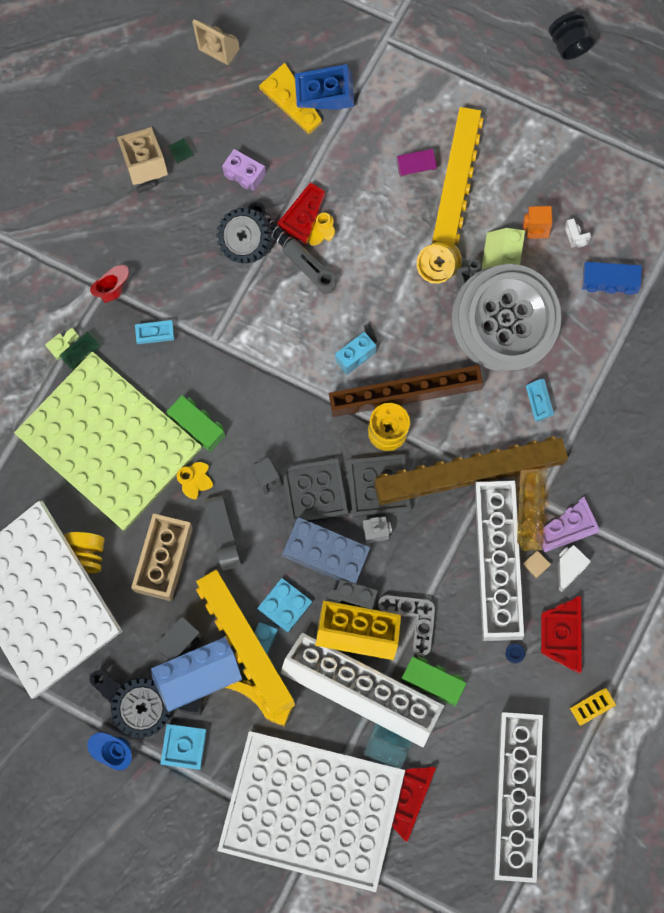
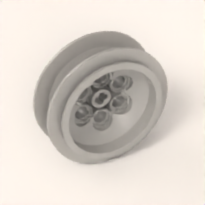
M503 264L484 269L474 274L463 284L457 293L452 308V329L459 347L473 362L492 370H519L537 363L551 350L560 331L561 308L554 289L541 274L522 265ZM504 294L508 296L507 304H504L502 301ZM487 302H489L492 306V310L490 312H487V310L485 309V305ZM519 305L523 308L522 315H519L517 312ZM501 315H505L504 319L506 321L502 322L503 318L501 317ZM486 321L490 324L489 331H486L484 329V323ZM517 324L522 328L520 334L515 330ZM501 332H503L505 335L504 342H501L499 340V334Z

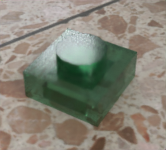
M184 138L168 146L177 164L193 156Z

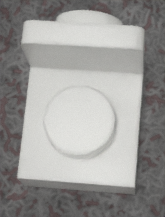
M567 220L565 231L571 248L586 246L591 239V234L581 235L580 226L576 225L575 220Z

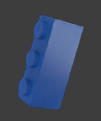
M585 262L582 290H587L588 292L605 291L609 294L624 292L627 295L638 293L641 287L642 265Z

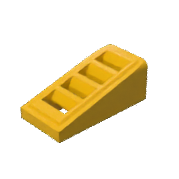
M604 688L571 707L570 710L579 726L612 709L616 704L608 690ZM600 696H603L605 701L607 702L608 705L606 707L600 699ZM594 699L598 703L601 710L598 711L595 707L594 703L592 702ZM587 703L589 704L594 714L590 715L588 709L585 706ZM578 708H582L587 718L583 719Z

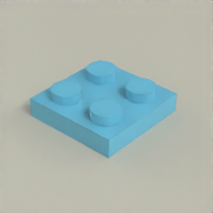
M281 578L257 609L289 633L313 602Z
M167 724L160 764L201 770L207 730Z

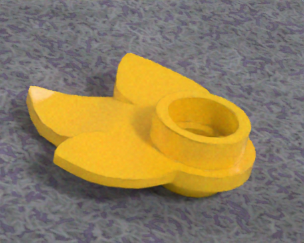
M320 213L317 216L309 238L311 246L320 244L324 239L327 241L333 239L335 235L334 219L330 214Z
M196 462L190 467H182L177 472V480L182 484V491L187 497L196 500L199 491H206L213 487L211 479L205 474L208 471L209 465ZM188 473L190 474V477L188 479H184L183 475Z

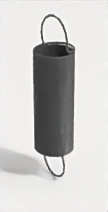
M155 181L137 186L138 193L156 187Z
M371 324L363 325L367 335L375 344L377 338Z

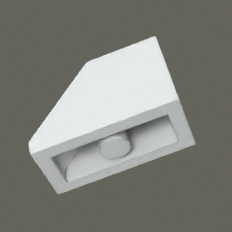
M574 545L570 549L566 547L559 554L561 558L558 562L559 591L561 592L591 562Z

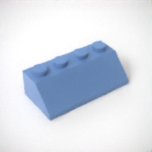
M225 637L151 668L152 679L168 712L242 680L234 654Z

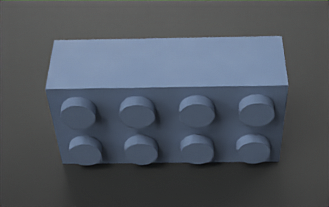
M298 517L281 557L338 581L341 579L356 584L370 547Z

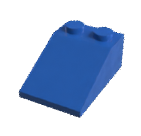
M347 64L295 74L296 104L298 108L339 110L354 107L353 76Z

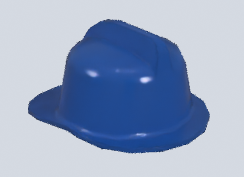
M100 732L95 733L88 740V752L95 760L115 770H124L130 765L132 751L126 739Z

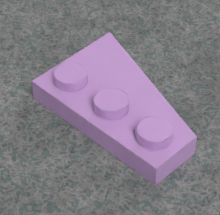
M585 497L579 500L578 504L567 509L565 514L558 519H554L537 532V537L544 552L598 533L599 527Z

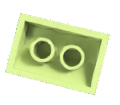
M504 228L488 232L481 271L503 264L520 265L525 230Z

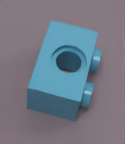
M363 332L335 353V362L348 375L376 354V345Z

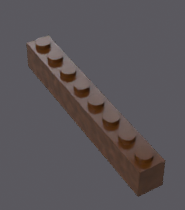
M476 365L330 392L329 400L332 416L338 417L375 410L376 407L384 403L403 405L482 390L483 380L480 367Z

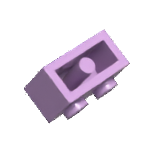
M235 149L222 165L226 178L231 181L235 180L243 188L255 191L266 175L265 166Z

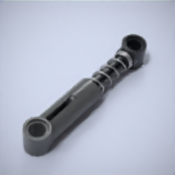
M251 203L248 208L261 212L268 219L267 221L272 226L270 229L273 230L271 238L273 237V240H276L277 244L283 247V253L318 287L321 293L329 294L333 292L336 286L334 274L326 270L296 239L291 240V237L284 234L285 231L282 232L279 226L273 223L274 220L271 221L262 203ZM323 280L331 281L329 284L321 283Z

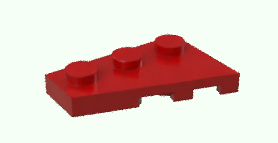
M310 182L277 222L279 228L307 245L325 198V191Z

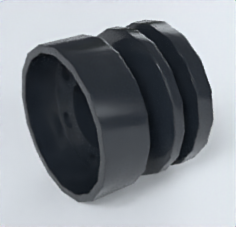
M579 11L562 15L549 27V34L563 60L580 57L595 44L596 39L588 27L584 15Z

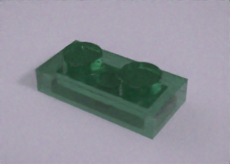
M87 331L63 351L59 357L73 371L89 354L99 349L100 345Z

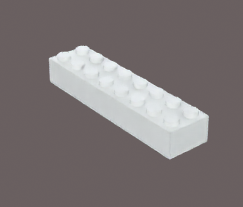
M515 481L476 482L475 502L483 641L522 640L524 637Z
M301 633L285 658L280 674L421 747L425 746L444 705L335 649L315 646L316 639Z
M502 712L500 716L493 880L537 883L543 715Z

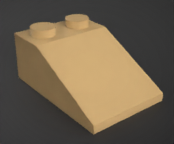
M194 19L192 23L198 50L229 65L240 49L238 39L231 34L224 33L216 26L213 27Z
M152 127L117 137L133 185L168 175L165 161Z

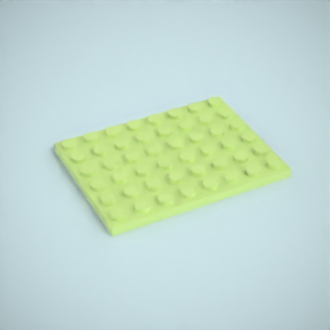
M91 352L14 432L17 437L124 532L177 476V472L186 466L202 449L199 443L94 352Z

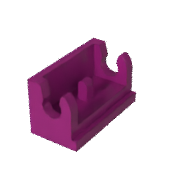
M433 149L399 155L396 159L400 177L437 169Z

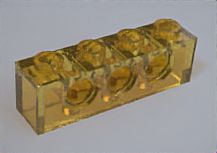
M540 469L521 470L517 543L523 551L543 550L546 478Z

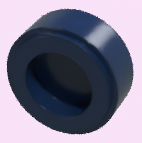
M518 643L510 644L506 648L505 657L510 663L518 664L525 657V649Z

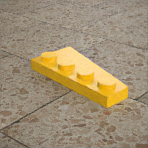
M285 63L259 85V89L308 134H311L322 124V120L314 108L297 107L295 78Z

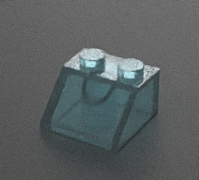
M376 723L363 755L387 764L390 767L402 769L412 741Z

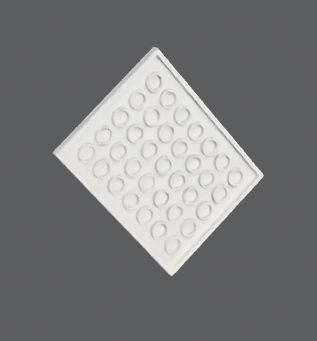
M43 501L35 503L0 532V646L29 696L33 699L123 632Z
M249 731L217 851L376 892L405 770Z

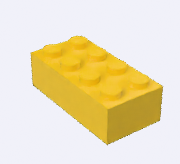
M323 601L315 646L394 660L399 641L401 615Z

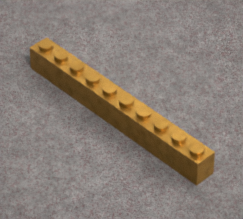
M552 436L546 438L543 442H538L537 440L530 441L525 446L512 445L507 450L494 449L489 454L482 455V453H476L471 455V458L463 459V457L454 458L452 462L445 463L440 461L430 467L422 465L408 472L404 469L390 476L388 474H381L374 480V488L380 506L476 484V482H488L563 465L567 462L568 456L562 437L556 438Z

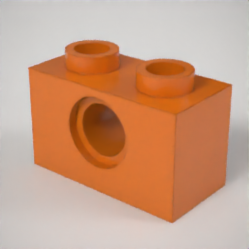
M551 206L529 207L528 213L524 214L523 230L526 232V238H549L552 227Z

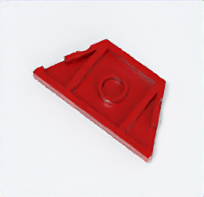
M581 596L541 613V654L576 673L582 672Z
M435 767L405 769L392 824L394 830L405 842L409 840L435 773Z

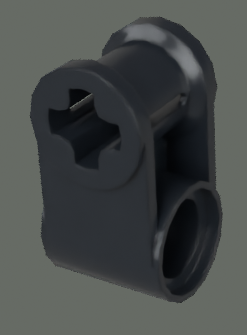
M96 670L90 675L91 685L111 703L112 697L120 684L102 670ZM103 675L102 679L104 682L96 684V676L101 677Z

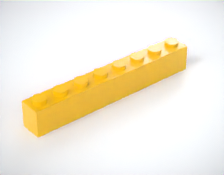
M459 107L432 243L443 240L459 245L460 234L457 232L458 228H462L464 217H461V212L466 210L467 200H464L465 194L469 195L470 184L467 182L468 178H472L474 167H471V162L476 160L477 151L474 150V147L479 145L480 134L477 133L478 128L482 129L484 118H481V110Z
M215 570L197 580L198 588L196 591L201 599L205 598L207 601L206 609L210 615L214 614L217 618L214 621L219 631L223 630L225 632V638L229 646H233L235 649L234 657L238 664L243 663L245 667L243 672L246 678L253 680L255 685L252 688L258 697L262 696L265 702L262 705L267 714L272 713L275 718L294 707L293 698L218 571Z

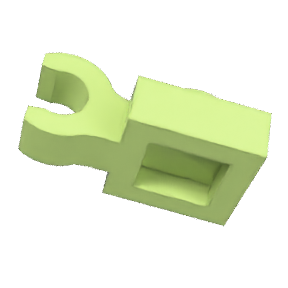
M71 328L65 333L64 337L59 333L45 345L54 357L59 360L72 350L69 344L77 340L79 336Z

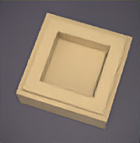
M538 551L523 563V566L536 579L551 565Z

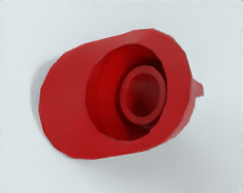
M118 265L110 269L92 284L90 288L91 294L95 297H100L104 303L117 299L122 294L123 283L129 276L128 267Z

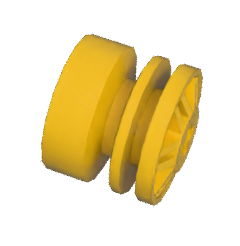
M443 240L426 246L417 257V269L421 277L430 283L437 284L453 277L456 274V270L460 269L462 263L461 253L455 244ZM439 258L444 259L445 262H444V263L439 262L438 259H439Z
M384 403L376 407L372 412L368 426V438L376 448L383 451H394L404 444L410 427V418L406 410L394 403Z
M84 532L65 533L64 537L86 573L101 572L102 566L97 563L102 562V557L94 554L103 552L104 537Z

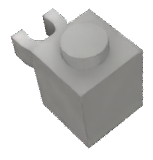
M376 517L363 521L366 544L389 540L392 528L391 523L386 522V517Z

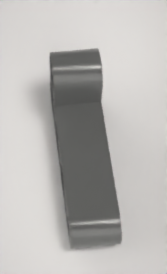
M220 495L204 500L222 570L226 571L242 566L223 496Z

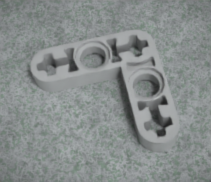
M389 595L381 597L378 602L380 611L416 618L413 652L416 656L422 658L428 656L432 642L434 604L425 599ZM389 600L390 604L396 605L395 601H399L398 612L394 611L395 607L391 606L388 610H385L381 604ZM409 602L412 605V610L410 612H403L401 610L402 603ZM415 603H419V608H424V605L427 604L428 608L432 609V611L424 614L423 610L417 609L418 614H415ZM420 624H427L430 627L429 632L426 634L420 633L418 630ZM417 636L421 638L429 637V641L425 639L424 647L428 649L424 650L423 653H419V649H416V646H420L421 639H417Z

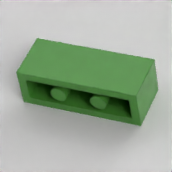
M181 395L166 411L168 417L211 453L224 439V427L217 421L215 423L209 419L210 415L202 409L200 411L195 407L197 404L188 397L186 399Z
M417 656V658L412 657L402 677V681L456 707L466 686L464 678L457 674L451 676L445 673L446 669L438 665L433 667L427 664L428 661L420 656Z

